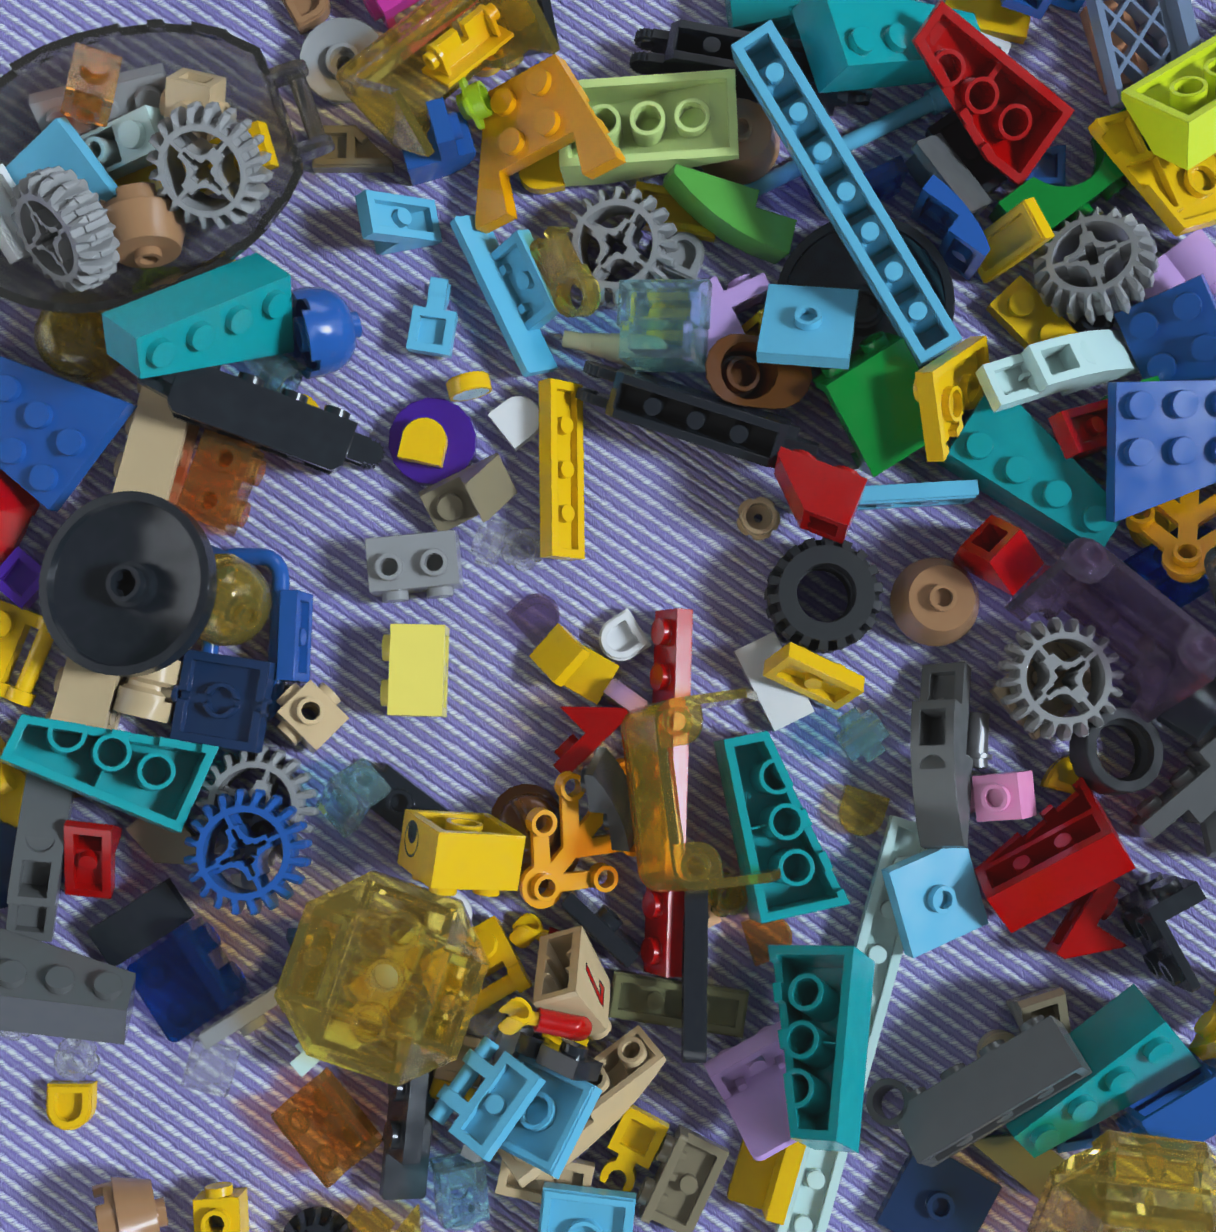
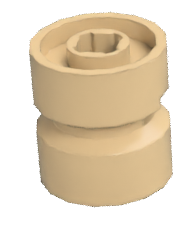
M177 660L160 671L148 675L127 677L128 683L119 686L113 710L171 724L176 705L171 700V692L175 685H179L183 661Z

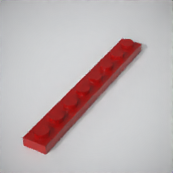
M683 608L655 611V620L651 628V638L654 643V663L650 671V684L653 688L652 710L648 718V727L651 733V755L647 761V775L650 779L649 801L645 809V818L648 824V846L644 852V866L647 870L646 893L642 900V909L645 916V939L641 944V958L644 963L643 972L665 978L682 977L693 630V609Z

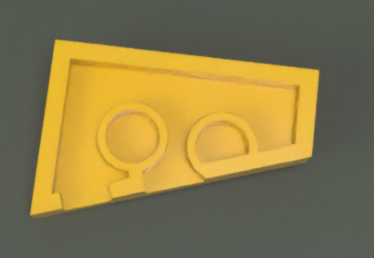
M986 335L968 337L915 372L916 378L913 383V394L920 406L927 462L945 461L950 452L948 445H946L948 439L960 435L964 428L962 422L964 411L974 409L984 392L975 372L983 364L990 363Z

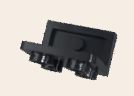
M1161 872L1147 875L1136 883L1138 889L1118 899L1125 911L1120 915L1121 920L1133 938H1140L1147 951L1143 955V959L1152 975L1158 980L1162 978L1172 986H1178L1192 993L1201 988L1200 983L1165 921L1207 898L1197 881L1168 874L1162 875Z

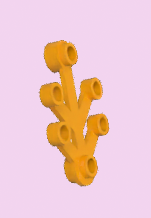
M1199 490L1181 496L1179 503L1173 499L1126 518V526L1129 530L1141 533L1163 552L1162 565L1167 574L1175 581L1182 583L1197 581L1210 568L1211 554L1216 552V529L1198 540L1197 533L1200 526L1216 517V493L1199 504ZM1155 509L1178 527L1177 538L1154 521ZM1141 515V516H1144V517H1146V518H1145V519H1136V518H1134V517Z
M617 758L616 760L625 775L630 771L632 772L630 784L634 794H636L644 784L643 769L634 761ZM570 771L559 774L554 783L555 792L559 796L561 846L551 858L549 836L557 828L555 814L543 807H536L527 814L525 820L526 827L530 832L531 866L523 871L519 881V889L523 900L528 905L537 909L551 907L559 900L562 893L566 891L593 887L600 892L606 893L616 887L618 872L614 867L603 862L595 863L589 870L565 872L576 858L622 852L628 856L635 857L640 855L646 846L645 835L639 830L635 837V843L629 852L612 850L610 834L594 836L603 824L604 813L588 811L579 822V799L585 792L581 790V776ZM570 779H574L575 788L571 793L567 794L565 785ZM545 815L547 819L545 826L537 830V819ZM606 870L608 874L607 879L604 883L599 884L598 877L602 871ZM548 879L547 889L540 894L538 890L540 883Z

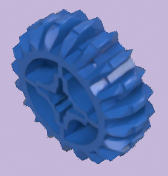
M245 788L237 789L234 801L227 793L218 796L220 810L212 804H206L202 807L204 815L209 820L208 822L202 819L192 820L191 826L200 833V836L185 838V845L196 847V854L185 856L183 861L189 865L197 863L199 871L191 873L188 880L196 882L204 879L206 884L200 889L199 896L205 898L216 892L217 895L213 903V907L216 909L223 908L231 899V914H241L246 903L250 915H257L261 912L262 901L269 910H273L279 906L277 894L286 900L294 896L293 889L287 881L298 885L304 883L305 876L295 870V867L311 865V858L300 856L299 849L311 847L312 840L302 839L298 841L296 833L305 830L307 823L305 821H300L293 825L290 823L289 820L297 812L295 806H289L281 813L279 812L283 800L282 796L273 795L265 805L266 793L264 789H256L252 794L251 801ZM247 812L259 815L269 821L276 830L269 834L258 835L251 829L249 823H243L240 813ZM227 823L229 828L225 832L228 837V847L221 856L215 858L216 838L221 828ZM242 842L245 845L267 842L256 849L257 854L251 855L255 858L254 861L251 858L230 861L231 858L240 854V849L246 848L242 845ZM282 843V863L278 873L270 882L267 875L271 872L268 865V855L271 850ZM237 868L245 874L248 881L253 880L257 889L240 888L229 882L221 872Z

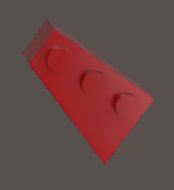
M1080 777L1072 784L1075 792L1058 807L1054 808L1049 804L1039 813L1043 820L1022 837L1017 832L974 869L987 901L1010 933L1023 928L1136 868L1105 810L1083 777Z

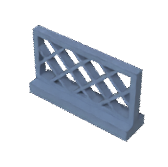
M1085 0L1111 108H1126L1121 100V91L1124 90L1120 77L1122 73L1135 84L1201 44L1191 0H1143L1144 8L1135 0H1114L1118 4L1114 12L1102 0ZM1124 11L1141 25L1137 33L1120 19ZM1112 31L1128 45L1124 54L1113 45L1111 39ZM1146 32L1151 35L1154 50L1143 40ZM1134 52L1151 66L1146 75L1130 61Z

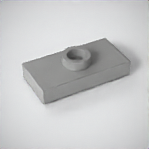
M287 980L278 982L199 1032L200 1035L198 1037L205 1049H209L237 1030H240L243 1037L267 1023L268 1021L264 1013L290 997L287 992Z

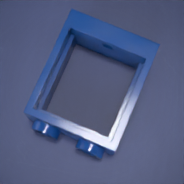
M1192 1053L1202 1065L1201 1067L1119 1111L1120 1117L1115 1119V1122L1126 1140L1131 1145L1136 1143L1146 1156L1151 1153L1165 1164H1168L1216 1135V1058L1202 1061Z

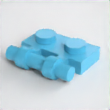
M485 1035L475 1050L470 1048L462 1058L465 1064L450 1085L444 1084L436 1096L439 1100L429 1115L444 1126L454 1111L457 1112L459 1116L448 1131L482 1159L490 1162L546 1081L506 1051L503 1052L493 1066L489 1061L500 1046ZM478 1076H483L485 1078L468 1102L464 1096Z

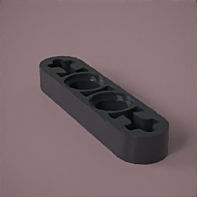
M685 880L681 1058L682 1063H706L707 880Z

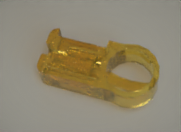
M550 226L544 231L546 238H536L530 244V252L549 289L557 311L565 317H588L597 310L601 300L599 283L592 275L588 265L581 264L566 234L570 228ZM573 283L583 294L581 306L577 310L570 298V290Z

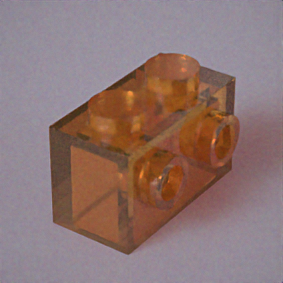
M204 429L176 505L187 511L198 524L235 536L237 528H243L249 517L251 504L247 501L253 486L257 487L263 479L266 469V462L263 461L265 454L256 446Z

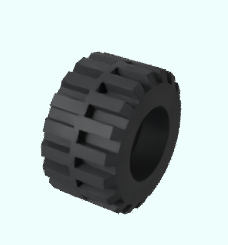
M825 537L821 540H815V538L807 539L802 544L795 545L789 549L771 571L767 579L768 585L764 592V600H767L766 614L768 619H772L774 623L772 628L778 635L781 633L787 639L786 643L792 642L806 647L811 652H821V654L842 650L864 637V634L872 629L877 621L875 617L881 611L883 603L879 601V594L883 592L882 582H877L875 576L879 571L875 564L870 566L865 560L869 555L862 549L858 552L852 549L853 543L844 540L843 544ZM812 571L829 572L835 575L845 586L848 597L845 612L834 621L820 622L812 619L802 610L798 602L797 587L801 579Z

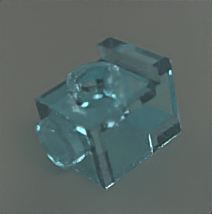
M461 1152L430 1158V1167L433 1170L436 1215L444 1229L450 1228L457 1231L467 1230L474 1227L477 1222L490 1220L486 1165L484 1162L474 1163L460 1155ZM462 1189L458 1193H451L453 1190Z

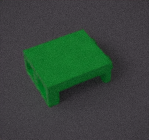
M884 332L874 333L860 342V349L850 355L849 369L821 367L822 373L812 379L816 388L823 390L855 449L851 456L857 468L872 477L879 475L925 446L920 406L913 394V383L916 378L915 372L919 368L904 338Z

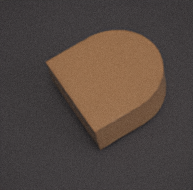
M281 0L300 35L325 22L330 15V0Z

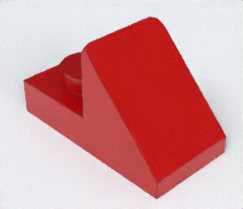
M1108 399L1063 410L1048 418L1055 440L1060 445L1066 460L1073 458L1075 461L1107 449Z
M561 706L560 708L585 734L580 739L574 734L569 736L554 751L559 759L553 766L560 773L565 771L573 772L631 714L625 708Z
M66 820L63 826L65 894L111 899L115 889V853L122 835V828L109 824Z
M1112 880L1076 899L1044 949L1058 957L1067 959L1126 947L1125 943L1097 926L1100 919L1106 920L1116 908L1118 897L1115 895L1121 886Z

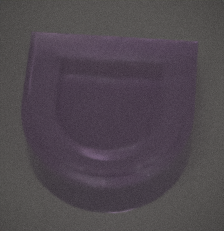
M540 593L524 597L506 613L535 647L548 636L557 623H560V611L556 602L551 597Z

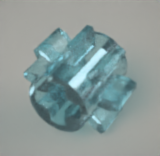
M854 707L836 720L841 729L832 735L852 762L862 756L866 763H869L886 751L881 742L890 735L870 708L860 715L856 707Z

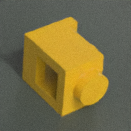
M232 1182L211 1183L206 1185L204 1190L192 1200L194 1232H249L247 1187L233 1188ZM213 1215L222 1218L224 1222L223 1227H213Z

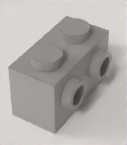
M455 530L365 539L369 592L375 597L382 596V603L409 601V594L426 592L427 599L448 598L454 596L453 589L464 588L459 535Z

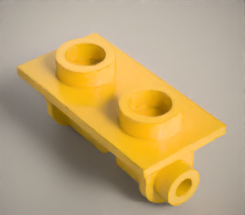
M488 3L486 6L479 4L476 9L458 22L463 33L461 38L457 30L450 28L438 39L426 46L427 52L422 55L426 66L421 69L422 73L450 88L460 79L466 77L470 71L485 59L494 55L500 47L514 37V33L497 24L500 13L494 4Z

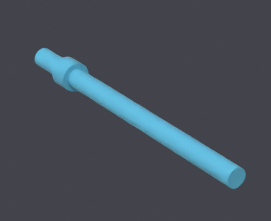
M936 85L924 91V97L841 137L851 152L929 113L937 115L952 106L939 85ZM792 160L768 172L759 180L745 184V186L758 189L759 197L802 176Z

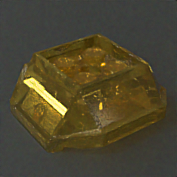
M372 870L306 903L274 998L282 1012L286 1014L307 1056L398 1087L438 1067L457 1060L490 962L462 900L433 894L427 888ZM388 964L397 971L398 983L395 987L386 988L377 982L375 970L378 965Z
M1108 1130L1092 1141V1148L1070 1156L1050 1170L1027 1229L1028 1232H1216V1156L1206 1142Z

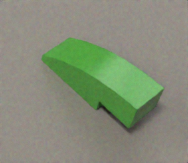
M675 164L665 175L662 186L674 200L700 225L724 242L772 264L778 263L789 254L797 220L757 208L758 189Z

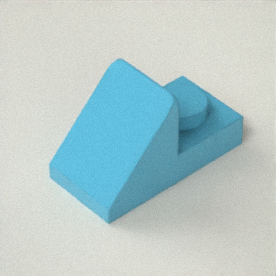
M364 190L355 196L362 238L374 240L377 254H390L437 245L442 242L435 200L372 190Z

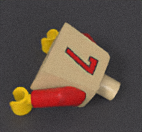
M525 913L521 915L512 925L514 930L510 933L509 939L515 946L523 949L527 948L534 939L540 941L532 1001L537 1010L536 1012L532 1011L530 1004L522 997H515L509 1000L499 1009V1012L510 1015L498 1024L499 1030L506 1035H513L525 1025L533 1026L534 1032L558 1036L570 1041H582L587 1037L595 1041L607 1036L612 1027L611 1021L608 1018L611 985L609 977L583 926L580 925L562 931L550 926L546 930L535 914Z

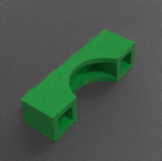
M1142 136L1147 149L1151 151L1150 147L1148 146L1147 142ZM1092 138L1090 143L1094 154V167L1089 179L1077 185L1063 187L1050 185L1032 177L999 201L988 218L994 223L1023 200L1034 197L1052 231H1057L1063 220L1070 223L1077 220L1079 210L1086 217L1094 211L1090 206L1101 197L1106 202L1110 201L1124 190L1128 183L1125 180L1126 176L1097 141Z

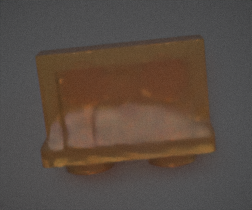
M328 1067L300 1088L271 1114L272 1120L279 1127L283 1135L290 1141L308 1164L311 1171L327 1188L332 1186L347 1170L383 1142V1136Z

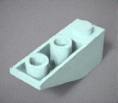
M144 105L80 137L111 178L117 180L153 164L146 160L148 153L155 150L149 140L153 134L160 132L157 125L160 120L164 119V116H161L159 108Z

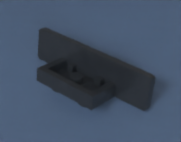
M400 1010L397 1013L392 1070L388 1080L387 1120L383 1129L384 1150L379 1195L384 1200L422 1199L426 1195L433 1118L429 1113L435 1104V1098L430 1097L429 1090L441 1042L443 1022L438 1011Z

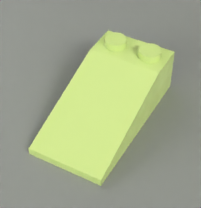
M735 69L578 80L590 100L588 102L597 118L604 122L609 130L608 136L613 144L620 148L625 156L626 163L592 180L582 175L575 142L559 150V165L565 187L611 184L667 173L675 164L693 168L739 159Z

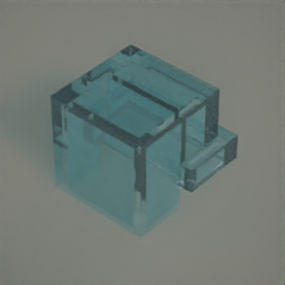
M709 279L619 280L617 326L620 327L619 358L636 372H706L705 362L707 359L712 298L711 281Z

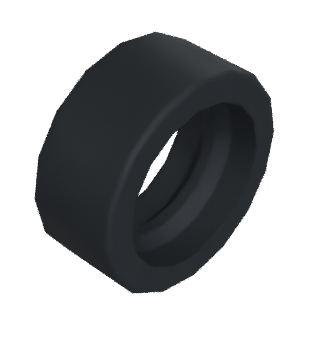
M1115 707L1116 711L1114 714L1099 712L1104 720V725L1101 728H1096L1092 723L1088 722V736L1078 737L1074 732L1072 733L1071 740L1069 741V758L1073 770L1078 778L1083 777L1089 788L1099 794L1116 796L1145 789L1158 777L1163 764V743L1158 729L1147 716L1133 708ZM1109 725H1116L1122 728L1131 738L1135 749V763L1131 773L1123 778H1115L1109 775L1102 767L1097 755L1098 736L1101 729Z

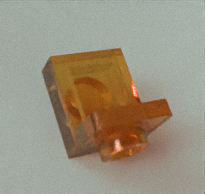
M75 42L60 111L61 114L74 118L81 123L106 127L114 102L122 57Z

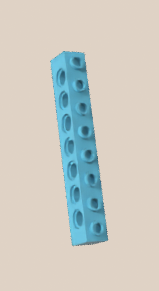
M769 20L732 44L731 49L735 64L898 336L904 338L918 368L958 345L962 340L961 335L772 20Z

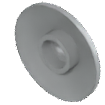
M340 17L319 24L307 35L300 50L299 64L306 84L316 95L334 103H352L367 97L378 87L386 71L387 57L383 42L373 28L360 20ZM344 62L353 64V67L348 71L340 72L338 70L339 66Z

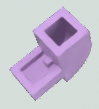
M764 272L753 278L751 274L739 276L727 284L728 289L725 291L717 276H714L698 290L691 308L690 329L692 343L704 368L708 352L717 340L729 334H745L736 315L766 301L768 285L770 283Z

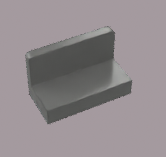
M941 133L918 140L911 147L914 154L903 165L921 189L931 176L935 175L964 202L975 218L993 203L992 199Z

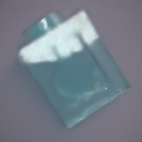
M361 758L330 778L316 807L319 808L337 831L346 838L358 830L369 809L387 797L391 787L366 759Z

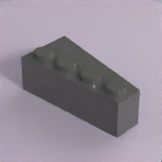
M0 928V1030L125 1044L134 1007L136 973Z

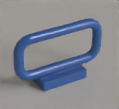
M265 548L226 549L225 551L232 553L227 568L233 565H261L267 567L271 572L268 662L277 663L271 696L272 704H270L269 708L270 717L267 719L269 721L275 717L277 711L281 708L276 700L285 692V682L307 683L310 680L313 595L299 590H289L290 577L288 567L283 558L273 550ZM222 582L216 594L210 619L201 634L202 652L219 654Z

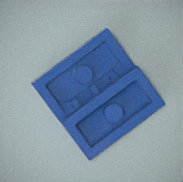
M932 175L922 188L910 218L942 240L938 251L947 266L970 281L991 250L983 230L969 208L945 183L935 175Z

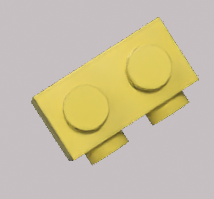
M390 624V634H384L382 638V660L389 661L388 679H382L380 686V704L387 707V715L447 718L450 628L446 625Z

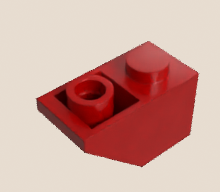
M781 446L777 454L774 475L799 527L843 544L862 499L867 478L859 476L855 470L847 466H832L816 460L807 451L801 449L790 450Z
M993 514L959 547L953 558L955 563L969 573L1012 596L1044 564L1021 528Z

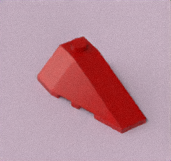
M938 1L911 41L985 161L1017 186H1021L1075 110L943 1Z

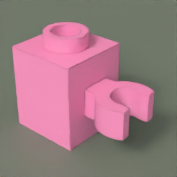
M1032 770L972 776L970 814L976 812L977 822L1019 820L1037 816Z

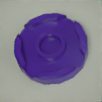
M424 398L410 403L397 414L389 430L388 448L393 463L407 479L422 486H431L471 466L476 456L477 436L470 418L458 405L445 399ZM418 418H430L437 421L443 427L447 435L448 446L442 469L400 460L397 457L403 431L411 421Z

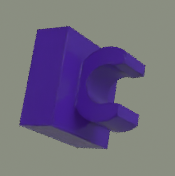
M17 546L0 565V591L23 610L28 611L39 598V578L42 563L25 548Z

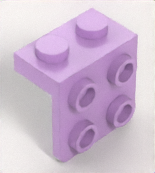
M780 1021L763 1027L754 1036L734 1047L720 1051L714 1058L703 1063L709 1077L723 1098L751 1156L756 1161H763L797 1142L790 1138L783 1074L786 1073L784 1050L780 1049L778 1030L781 1029Z

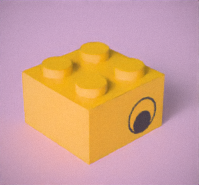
M405 809L397 863L412 874V879L420 881L429 887L428 891L433 894L454 896L457 894L458 889L472 890L474 894L480 896L497 897L500 895V891H518L526 836L489 813Z

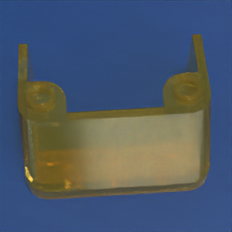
M426 0L344 64L337 71L335 78L345 95L394 147L429 157L435 151L427 139V132L431 127V122L426 115L428 114L426 102L441 97L445 100L459 89L460 85L457 82L450 88H447L422 73L421 69L426 66L422 55L427 52L426 46L434 42L450 28L457 30L461 38L463 33L458 22L476 9L479 4L486 6L488 3H492L500 13L497 24L513 32L514 37L500 47L494 55L488 57L470 71L465 77L467 81L485 67L500 68L503 71L510 70L523 61V55L529 50L555 54L560 50V47L537 0Z
M742 688L672 698L637 707L628 712L621 724V737L638 874L642 883L650 890L656 892L700 891L771 883L781 878L780 869L723 875L721 857L713 846L700 841L684 843L672 747L688 745L699 737L703 728L702 709L758 701L757 692Z

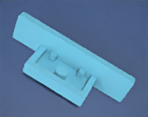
M475 215L456 216L450 221L452 230L521 374L524 377L553 372L558 366L540 328L563 311L566 305L529 229L515 231L499 245L493 231L486 234L476 229Z

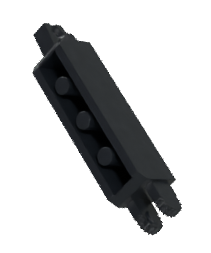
M682 19L673 22L670 31L645 27L637 30L634 39L635 45H637V48H641V50L651 52H634L629 62L630 68L633 69L632 71L641 75L735 69L736 97L759 103L735 64L731 49L732 44L751 33L750 31ZM782 37L829 116H833L835 107H846V104L869 105L873 88L818 93L802 41Z
M585 361L583 368L585 373L614 383L610 395L598 392L593 388L578 387L575 398L605 408V414L612 418L765 467L775 468L777 454L781 446L790 450L801 449L816 457L819 443L799 437L798 434L801 427L791 424L792 419L754 407L734 405L723 401L717 395L623 366L617 369L601 363Z
M222 365L144 379L138 377L137 379L140 385L167 399L168 407L174 418L326 475L339 471L344 462L356 467L362 466L363 469H374L375 466L379 465L378 463L382 462L381 459L384 458L383 454L385 452L383 451L384 447L380 445L381 443H377L376 440L372 441L370 437L355 432L358 423L349 420L351 415L349 412L332 405H325L324 410L307 404L308 397L290 389L283 388L281 393L264 387V380L249 373L239 372L238 377L220 371Z

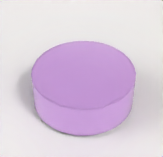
M616 678L612 679L603 691L639 718L648 707L647 700Z

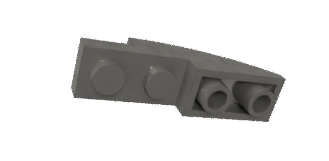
M966 662L922 665L920 701H912L910 741L912 790L920 846L924 849L968 848L973 759L966 754L971 667Z
M1216 725L1197 744L1193 743L1183 752L1195 766L1187 765L1177 771L1169 779L1171 787L1160 796L1153 794L1147 797L1135 808V812L1138 815L1130 820L1128 824L1139 837L1154 839L1179 817L1187 823L1201 824L1216 810Z
M29 773L26 775L7 896L8 912L5 929L39 941L52 942L64 864L63 826L66 820H71L74 792Z

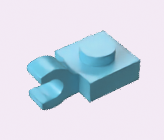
M431 277L426 307L413 305L406 344L408 352L444 358L452 357L458 314L457 312L446 310L451 294L449 279Z

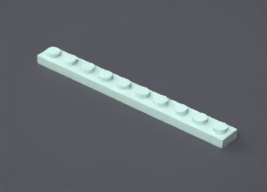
M890 815L854 942L856 948L875 961L864 1092L904 950L881 869L927 850L920 846L916 822ZM806 1146L784 1225L776 1224L775 1232L827 1231L848 1152L814 1150Z

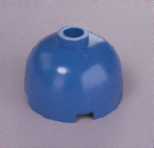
M305 287L291 290L294 352L292 353L294 358H298L302 354L307 366L306 368L299 369L301 374L306 379L338 371L350 361L355 351L356 338L362 336V326L358 313L356 311L350 312L345 300L331 290L322 287Z

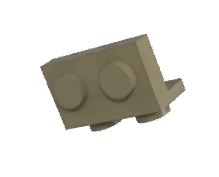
M680 1124L674 1136L666 1133L655 1160L661 1162L653 1179L648 1176L645 1177L636 1197V1203L641 1205L639 1208L640 1221L649 1224L653 1220L675 1232H693L728 1158L729 1149Z

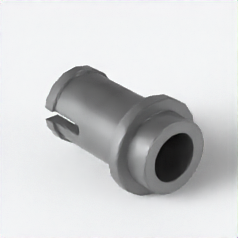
M970 712L968 716L966 754L973 759V768L987 769L988 760L993 758L992 754H988L990 714Z

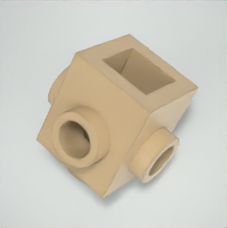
M181 68L166 77L165 89L160 97L159 110L161 116L171 118L172 110L179 106L187 109V105L194 101H201L204 108L206 104L212 101L219 102L221 112L223 113L226 109L230 108L229 103L225 102L227 77L188 68ZM192 131L197 138L203 137L208 142L215 137L209 133Z
M309 680L302 688L295 682L276 700L281 706L275 715L280 721L276 729L292 745L296 746L301 742L312 754L349 719L337 706L341 702L340 698L323 682L317 686L312 680ZM308 708L312 710L315 714V719H306L302 715V709Z

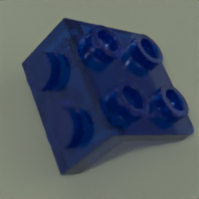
M202 917L186 922L171 932L173 936L127 967L128 971L136 973V991L166 1038L171 1042L182 1040L250 993L245 985L247 982L243 972L235 962L228 959L221 948L219 935L208 922H204Z

